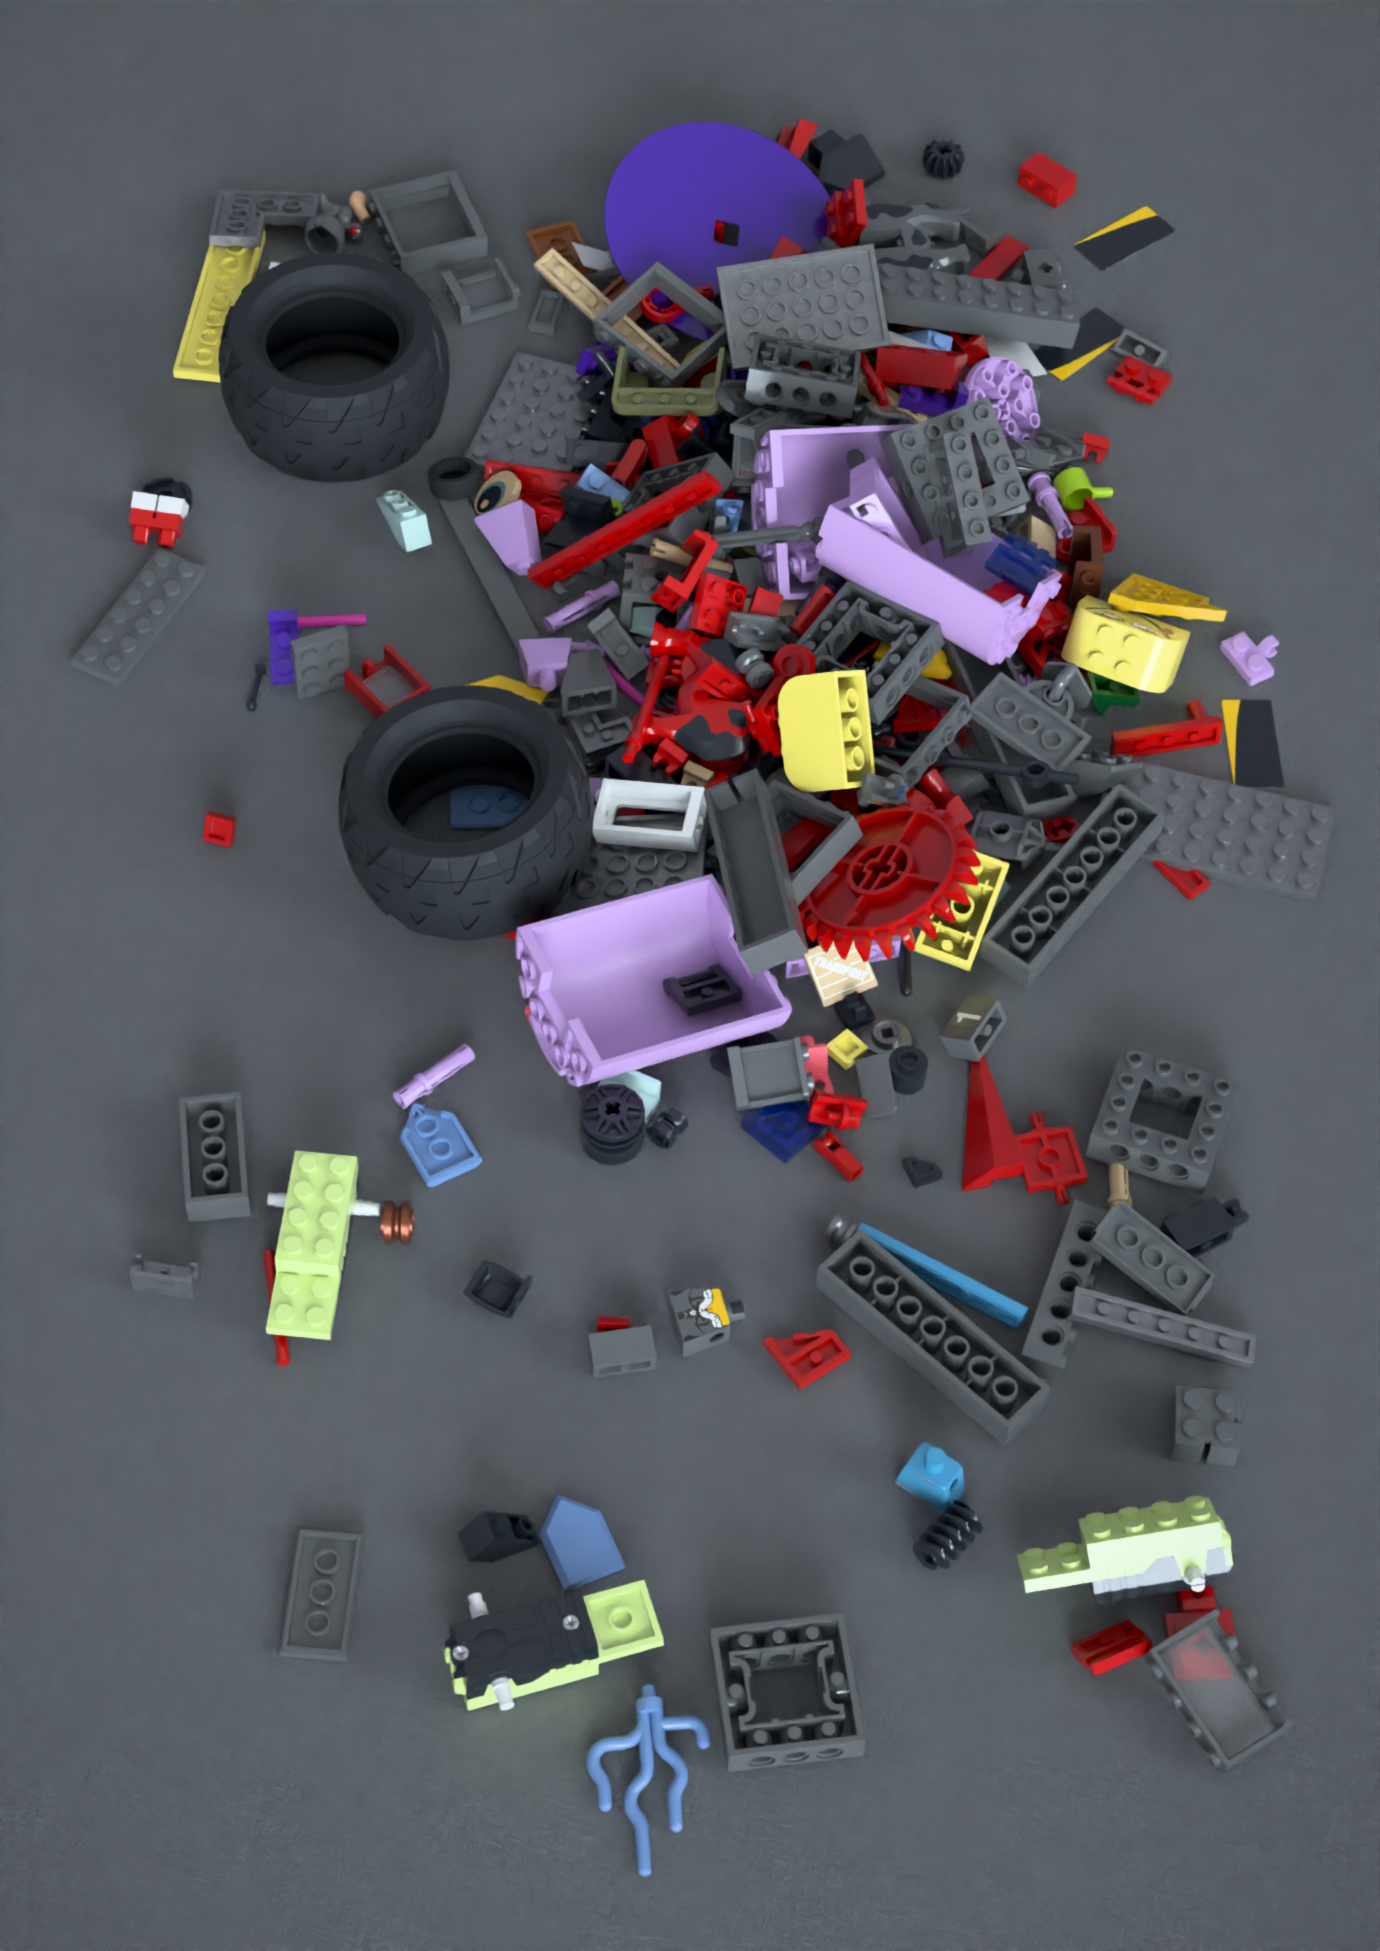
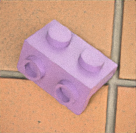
M810 540L795 543L794 541L781 542L787 543L790 572L795 574L801 583L816 582L819 578L818 573L823 565L819 563L820 559L816 557L817 545L814 541Z

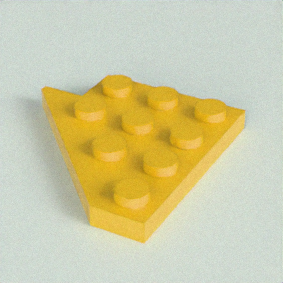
M1135 573L1131 574L1110 593L1108 603L1113 604L1114 609L1124 613L1133 611L1148 613L1154 616L1168 615L1187 620L1195 618L1224 622L1227 610L1209 605L1210 598Z

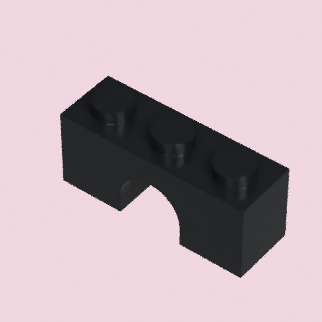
M614 379L611 380L608 386L605 385L600 389L597 395L600 402H595L588 414L592 418L591 422L586 420L579 433L583 436L582 439L619 442L625 428L619 426L613 420L624 425L629 416L620 415L613 409L611 397Z

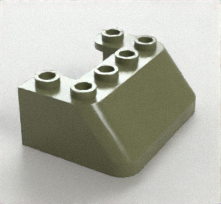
M619 347L611 397L614 411L620 415L684 416L688 412H693L696 416L701 417L719 415L724 408L716 400L715 392L720 383L729 378L725 347H719L716 372L705 375L701 380L700 388H649L647 375L639 372H629L625 347Z

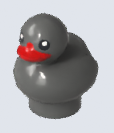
M333 203L332 216L342 224L349 239L359 240L363 235V228L358 223H351L353 214L351 208L348 206L339 207L336 203Z

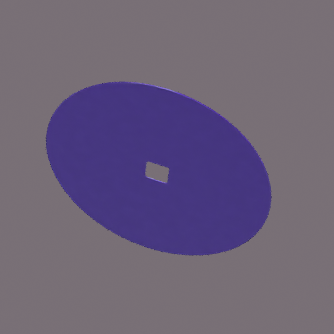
M694 122L680 124L648 136L628 152L618 165L609 184L605 200L604 222L606 237L614 262L629 287L658 261L692 288L711 284L713 286L711 290H714L715 295L719 289L717 267L769 260L782 236L804 248L807 254L811 253L814 237L822 239L823 236L827 237L828 222L824 209L825 203L830 199V196L818 178L803 162L787 149L763 135L723 123ZM715 221L739 227L737 247L717 243L713 240ZM662 292L652 293L651 300L658 307V313H660L661 308L667 309L673 305L672 300ZM688 312L681 313L677 319L668 323L681 332L703 341H708L715 334Z

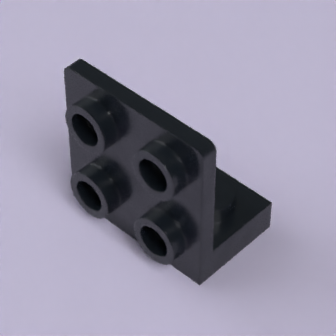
M565 485L560 491L565 514L544 538V543L547 546L565 549L617 520L611 498Z

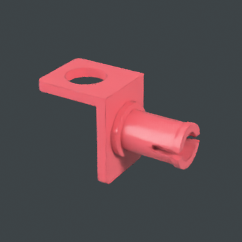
M809 1035L800 1037L801 1043L807 1042L810 1060L804 1061L806 1073L812 1072L814 1083L823 1084L825 1086L823 1090L826 1093L834 1094V1089L828 1076L827 1045L825 1043L815 1045L814 1038ZM809 1091L810 1098L812 1096L813 1091Z

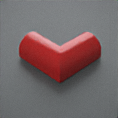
M929 766L922 774L920 781L916 783L921 792L931 799L938 809L948 811L953 819H959L963 824L968 823L973 819L968 808L958 795L951 792L937 770Z

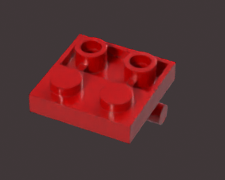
M701 572L689 628L703 632L705 637L723 638L729 611L743 612L748 587L710 573Z
M785 676L775 677L755 706L751 700L741 703L747 718L746 724L752 737L757 739L763 753L772 751L774 757L782 756L781 731L778 725V699L782 687L787 682Z

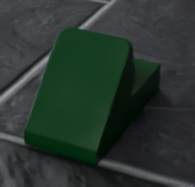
M1086 672L1085 678L1100 716H1103L1112 704L1137 707L1141 702L1137 688L1093 672Z

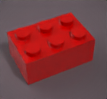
M890 344V348L878 347L875 374L881 378L885 386L898 387V384H908V387L913 386L921 390L934 387L933 392L948 394L949 391H956L959 381L965 382L968 353Z

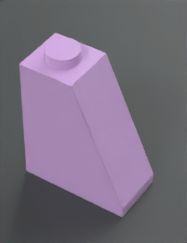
M520 499L475 517V523L503 563L519 576L528 575L527 570L542 561L535 510Z

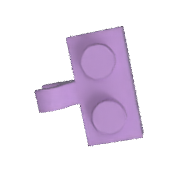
M1243 631L1221 641L1220 650L1248 685L1252 686L1273 676L1274 668L1266 658H1271L1277 654L1274 647L1278 646L1279 642L1271 635L1256 646Z

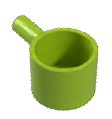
M1078 467L1062 471L1053 482V487L1059 493L1062 506L1068 511L1082 509L1084 499L1087 497H1091L1093 500L1094 498H1111L1113 496L1112 487H1092L1085 471Z

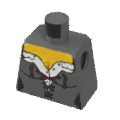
M717 1287L668 1291L667 1306L683 1358L728 1341L730 1339V1322L745 1319L742 1301L724 1304L721 1291Z

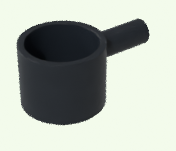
M914 1046L896 1048L888 1058L893 1089L895 1092L904 1095L915 1094L925 1084L928 1068L927 1056L922 1050ZM868 1050L865 1054V1057L872 1056L878 1053L872 1050Z

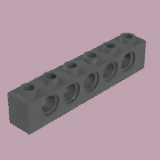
M1074 1200L1020 1357V1362L1037 1376L1054 1381L1057 1371L1064 1372L1069 1353L1064 1351L1067 1344L1073 1345L1078 1327L1073 1326L1074 1320L1068 1319L1072 1292H1066L1062 1288L1073 1290L1075 1286L1092 1290L1096 1275L1091 1274L1093 1266H1100L1103 1255L1088 1244L1089 1241H1084L1080 1238L1085 1237L1091 1240L1093 1236L1090 1233L1109 1210ZM1071 1263H1079L1082 1266L1077 1267L1072 1265ZM1053 1314H1060L1065 1318H1056ZM1044 1340H1051L1056 1344L1050 1345L1045 1343Z

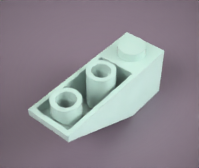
M390 490L385 492L384 496L376 498L395 538L406 552L432 545L426 514L402 491Z

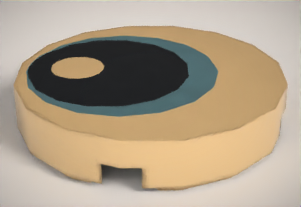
M500 471L490 477L480 488L475 498L474 508L476 512L482 515L517 501L521 493L520 480L510 471Z

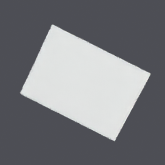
M572 242L583 266L600 271L616 266L612 263L609 252Z

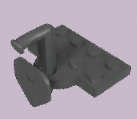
M1047 662L1041 674L1042 680L1031 682L1024 688L1000 672L971 703V718L1028 760L1043 761L1049 765L1050 770L1064 772L1090 743L1092 736L1070 721L1074 712V706L1085 708L1092 697V692L1078 667L1068 662Z

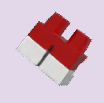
M133 491L129 524L133 527L132 540L136 544L148 545L151 532L159 533L157 545L162 548L173 549L177 536L182 537L184 517L187 516L189 505L181 498L162 495L159 497L155 494Z

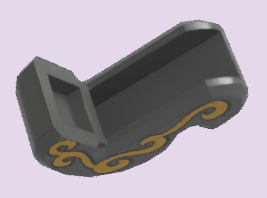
M874 402L865 403L855 422L857 426L919 423L896 407L890 405L880 407Z

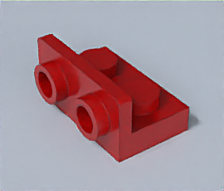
M530 491L521 494L518 500H523L535 510L538 532L548 534L565 514L562 500Z
M1091 497L1084 499L1082 509L1066 514L1072 526H1100L1103 554L1114 550L1117 529L1112 522H1109L1103 514L1102 508Z

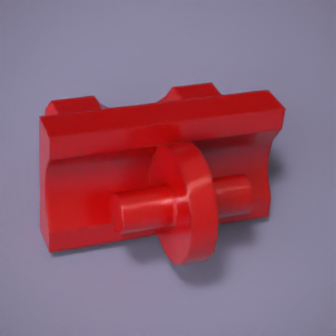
M815 1089L809 1101L810 1108L806 1118L808 1122L833 1125L834 1129L844 1131L845 1128L859 1129L861 1116L867 1108L868 1102L866 1099L856 1098L851 1094L843 1093L842 1095L826 1093L825 1090Z

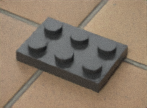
M344 624L290 641L294 692L298 700L305 697H313L318 693L333 688L338 689L345 685L344 671L350 670L348 632Z

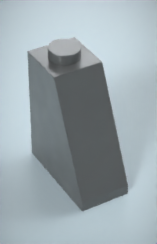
M598 648L570 654L560 690L561 714L563 717L617 707L616 682Z

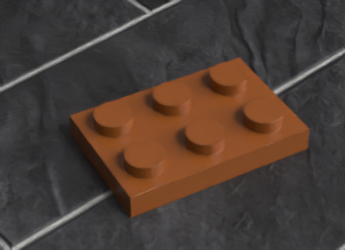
M574 220L526 231V240L536 261L553 248L583 276L599 271L583 266L572 244L574 242L586 246ZM546 279V281H547V283H548L550 289H551V290H552V289H556V288Z

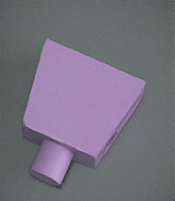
M572 637L519 639V664L527 686L541 687L544 691H552L556 686H562L570 654L572 653Z

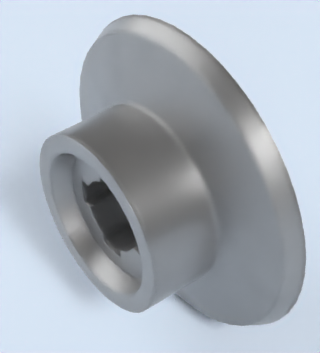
M890 1018L876 1019L868 1023L862 1029L859 1038L868 1046V1050L878 1054L887 1052L888 1058L898 1047L913 1046V1038L908 1028L901 1022ZM887 1035L891 1036V1037L886 1038V1039L883 1038V1036H887Z

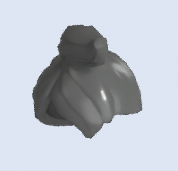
M324 193L319 195L318 215L311 217L306 222L305 243L312 255L340 253L345 245L344 228L339 220L332 216L333 204L327 200Z

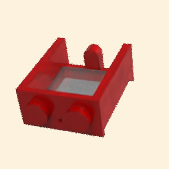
M389 644L384 646V660L376 665L368 658L362 663V674L356 677L349 669L344 671L345 691H350L377 719L397 704L418 694L431 691V686Z

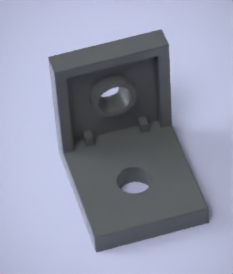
M626 553L619 624L628 635L632 603L658 604L650 599L656 587L661 583L657 579H665L670 575L679 581L687 568L686 566L656 556ZM688 597V599L681 605L682 607H688V605H689V597Z

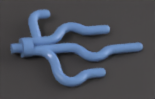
M652 1685L643 1686L641 1688L642 1697L636 1700L637 1723L634 1730L627 1735L599 1739L591 1746L586 1759L588 1773L597 1786L598 1806L600 1810L606 1812L612 1807L611 1786L609 1777L600 1765V1757L607 1751L624 1750L635 1747L639 1743L640 1772L627 1787L624 1793L623 1804L625 1813L635 1828L637 1868L641 1876H648L652 1868L649 1828L645 1815L638 1807L637 1798L653 1776V1745L660 1757L668 1762L674 1770V1779L668 1789V1817L670 1829L673 1832H679L683 1828L681 1794L688 1781V1769L683 1758L667 1744L665 1731L693 1729L696 1732L697 1744L702 1749L708 1748L711 1742L708 1725L703 1719L695 1715L664 1717L663 1699L655 1696V1686Z

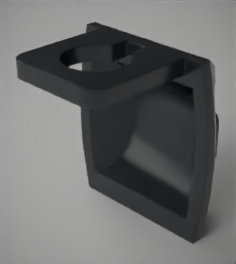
M484 1259L466 1286L463 1294L481 1307L511 1319L531 1288L530 1284L533 1277L528 1275L523 1280L509 1269Z

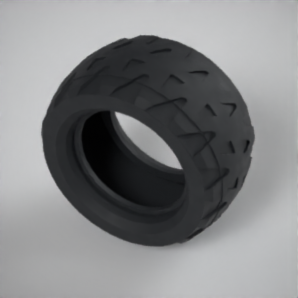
M320 253L295 258L270 268L252 280L243 288L235 305L230 306L225 318L218 354L220 383L225 406L237 432L241 433L249 450L259 459H264L267 463L279 469V471L318 482L342 483L368 479L388 472L407 462L419 453L425 441L434 435L443 414L449 390L448 343L440 317L429 295L420 290L415 281L404 272L379 260L355 254ZM329 351L358 352L375 357L388 364L386 368L368 378L339 385L311 384L293 379L281 373L287 366L304 357Z
M462 685L434 689L411 697L389 709L362 732V736L354 747L353 752L348 753L343 766L341 790L338 798L339 830L347 859L352 866L351 869L371 900L386 916L391 914L413 932L455 941L477 940L508 934L516 931L517 927L524 926L549 913L562 901L570 886L578 881L585 866L592 838L594 810L590 782L583 760L573 740L565 728L555 720L551 712L542 705L512 691L495 687ZM473 785L499 786L517 791L529 799L525 809L510 823L489 834L460 841L432 840L414 835L404 828L409 816L422 804L439 794L460 787Z

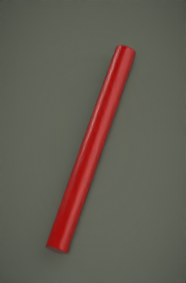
M266 1250L263 1252L269 1304H271L276 1277L275 1251ZM274 1334L277 1363L279 1366H286L290 1364L287 1336Z

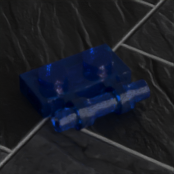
M1009 532L1004 542L1011 545V547L1008 548L1000 543L985 562L984 569L1032 596L1038 583L1047 576V570L1040 566L1045 565L1052 570L1057 563V559L1050 556L1049 551L1044 548L1038 549L1028 543V539L1020 535L1018 537ZM1023 552L1024 554L1028 555L1033 559L1030 561L1029 559L1020 555V553Z

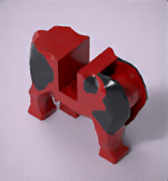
M655 622L650 643V657L659 658L663 654L679 657L669 662L659 691L676 687L680 689L675 696L672 714L659 710L651 711L643 733L644 742L642 746L646 744L660 745L667 738L688 754L683 767L690 760L713 771L714 778L721 772L730 777L734 771H738L749 757V745L752 738L746 724L747 718L741 703L720 700L695 683L693 675L711 657H714L746 679V675L740 673L735 663L738 657L749 649L735 647L724 638L703 637L691 630L683 631L665 628L663 624ZM759 650V651L762 653V655L764 656V662H765L766 652H765L764 650ZM650 660L645 682V694L657 665L656 661ZM634 714V719H633V724H632L631 732H632V730H633L634 724H635L636 719H637V716H638V715H635V714Z

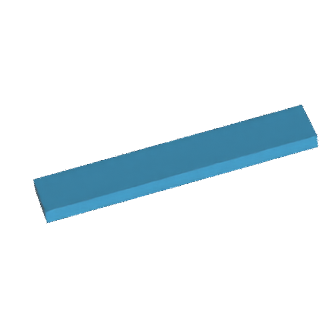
M863 1222L857 1228L856 1232L859 1229L863 1230L926 1284L1017 1331L1021 1330L1027 1315L1028 1308Z

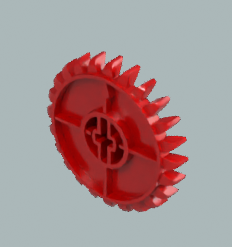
M901 803L896 808L882 806L876 809L875 812L869 814L864 812L857 815L856 819L859 821L858 826L863 836L798 905L802 926L811 942L817 937L823 952L827 953L834 941L841 959L846 960L854 941L863 962H868L872 940H876L884 956L889 959L892 957V936L898 934L903 944L910 951L915 950V941L912 928L916 925L930 938L935 939L937 937V932L930 918L933 913L950 923L956 921L946 901L947 898L965 905L970 903L963 887L959 883L978 886L979 882L969 867H981V863L973 851L978 849L976 843L959 819H953L951 814L944 809L934 811L929 804H921L916 808H912L910 803Z

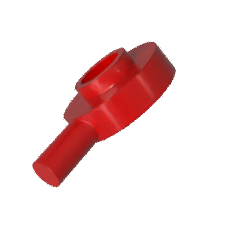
M798 644L785 645L775 655L773 661L775 677L785 676L788 681L796 676L815 674V657L806 646Z

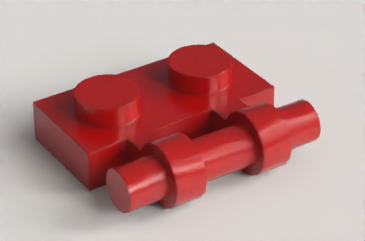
M1127 355L1115 369L1114 376L1110 375L1108 377L1106 385L1113 387L1117 393H1126L1134 397V400L1141 404L1145 402L1154 405L1156 398H1160L1171 384L1173 375Z

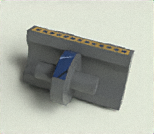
M866 772L861 776L863 786L856 791L860 806L869 807L871 804H876L878 807L888 806V808H896L901 803H909L906 798L908 786L902 775L893 773L888 778Z

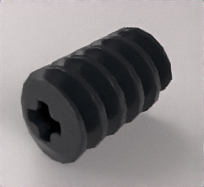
M954 1500L953 1505L946 1508L945 1514H941L937 1518V1523L931 1524L928 1532L923 1533L920 1541L915 1542L912 1546L917 1559L931 1570H937L938 1566L945 1570L949 1569L950 1562L948 1558L953 1561L959 1558L957 1550L965 1551L967 1549L965 1541L971 1543L975 1540L973 1532L979 1534L983 1531V1526L978 1520L977 1515L969 1506L959 1500Z

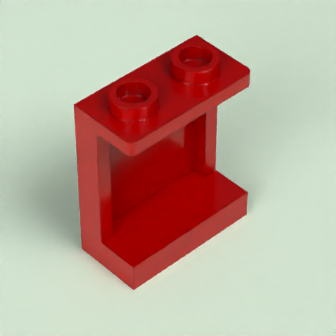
M695 529L684 540L679 548L689 554L692 560L679 581L668 575L656 587L650 597L651 600L674 613L688 599L700 578V573L704 571L719 543L714 541L711 534Z

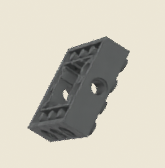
M756 333L744 399L749 400L750 403L755 405H765L767 403L776 405L777 408L782 410L795 408L801 409L804 413L810 415L823 413L829 414L830 417L838 420L852 419L858 387L861 352ZM779 356L785 359L784 363L778 364ZM802 360L809 361L812 366L809 368H802L798 365V363ZM832 365L831 373L827 372L824 368ZM774 383L780 385L781 388L773 391ZM802 387L806 389L808 393L805 395H797L794 392V390L796 388ZM827 392L826 400L821 397V394Z
M989 397L891 433L880 441L922 545L939 539L942 535L941 529L947 527L950 523V517L946 512H937L935 501L939 497V490L931 485L928 472L929 466L923 447L929 446L940 439L943 434L968 430L970 434L972 433L973 436L970 438L976 465L980 472L979 479L986 486V488L982 489L988 519L1030 501ZM938 515H943L946 518L944 525L939 524Z
M716 452L643 472L616 519L703 470L720 481L722 491L605 556L604 558L615 571L624 569L626 553L650 555L651 545L655 547V544L652 543L655 538L680 547L695 529L699 531L706 529L711 511L714 512L716 499H722L723 495L729 491L730 484L735 477L733 471Z
M848 580L796 644L806 646L813 653L816 661L815 674L858 670L854 667L850 669L836 662V660L860 631L890 645L891 648L879 662H875L873 665L874 669L866 678L870 721L880 725L945 642L940 623Z
M1123 1045L1090 1136L1086 1157L1107 1164H1120L1129 1171L1204 1194L1240 1082ZM1138 1096L1151 1100L1150 1103L1153 1104L1158 1102L1179 1109V1112L1184 1114L1185 1112L1195 1114L1196 1118L1188 1140L1130 1122Z
M843 1613L709 1629L708 1646L727 1772L863 1756L865 1736ZM813 1664L821 1716L813 1717L812 1714H806L805 1718L779 1721L778 1718H773L771 1722L755 1724L756 1704L755 1701H751L750 1695L751 1671Z

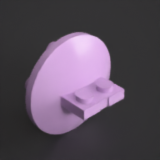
M990 357L976 363L964 382V386L969 390L966 405L989 397L1007 443L1010 435L1015 436L1019 440L1034 439L1036 429L1040 425V417L1038 415L1031 377L1027 376L1013 360L1006 357Z

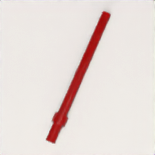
M862 352L860 368L867 380V388L871 395L876 397L881 407L888 405L889 399L884 391L885 385L881 378L876 376L865 353Z
M663 654L659 657L633 730L626 737L624 743L626 749L622 760L627 764L634 761L636 752L640 751L643 745V733L670 662V658L667 655Z

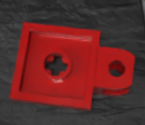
M1207 1586L1200 1592H1196L1193 1589L1176 1592L1175 1603L1177 1613H1165L1163 1616L1166 1640L1216 1609L1213 1586ZM1231 1609L1218 1610L1220 1612L1217 1618L1218 1623L1226 1635L1232 1633L1235 1636ZM1205 1631L1200 1632L1168 1652L1171 1673L1177 1682L1235 1678ZM1199 1638H1204L1210 1644L1206 1654H1202L1200 1648H1194L1193 1643H1196Z

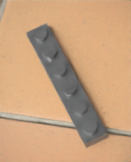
M1075 1286L1072 1290L1068 1319L1247 1369L1253 1365L1256 1345L1255 1335Z

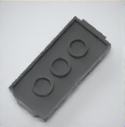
M1123 1200L1117 1205L1114 1204L1090 1233L1093 1236L1088 1242L1090 1246L1176 1314L1186 1316L1187 1313L1193 1311L1213 1284L1210 1281L1215 1276L1214 1273Z

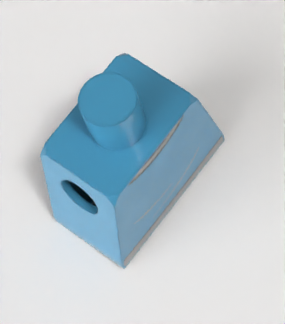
M923 1442L895 1481L897 1485L941 1514H945L946 1508L953 1505L954 1500H959L965 1492L963 1467L947 1456L941 1448L933 1447L927 1442Z

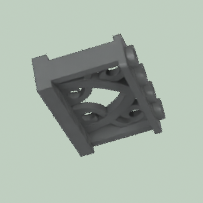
M968 430L943 434L940 439L931 445L923 447L926 462L929 466L928 472L931 485L939 490V497L935 501L937 512H946L950 517L949 525L941 529L942 535L939 537L943 559L971 554L974 549L992 541L970 433ZM938 515L939 524L944 525L946 518L943 515Z

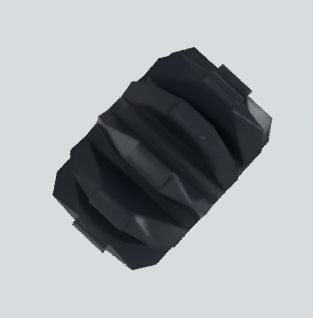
M943 138L940 142L933 140L924 149L922 157L923 167L926 169V173L933 174L934 178L938 176L943 179L947 176L954 178L955 174L960 173L963 167L964 151L961 150L960 144H954L953 140L948 142Z

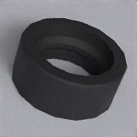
M445 458L434 463L428 470L430 491L438 499L447 501L464 499L475 494L480 488L478 466L475 461L469 458Z

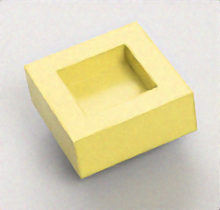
M846 1029L827 1044L828 1055L847 1070L855 1064V1060L865 1056L868 1046L849 1029Z

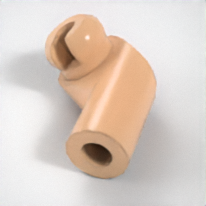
M354 191L350 196L349 205L362 224L371 218L365 207L366 195L361 191Z

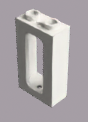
M603 778L601 789L597 790L595 796L596 810L592 832L596 842L698 852L707 814L704 797L705 788ZM620 807L686 813L682 831L613 825L616 810Z

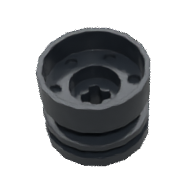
M601 1085L590 1091L582 1101L580 1110V1140L583 1150L591 1159L600 1164L614 1166L629 1162L638 1155L644 1142L645 1108L643 1100L634 1090L625 1085Z

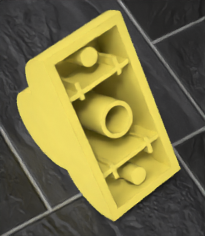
M976 851L974 852L981 863V867H969L979 882L978 886L959 883L963 887L970 903L965 905L947 898L946 901L956 921L950 923L933 913L930 918L937 932V937L932 939L921 930L915 944V950H913L969 972L1010 865Z

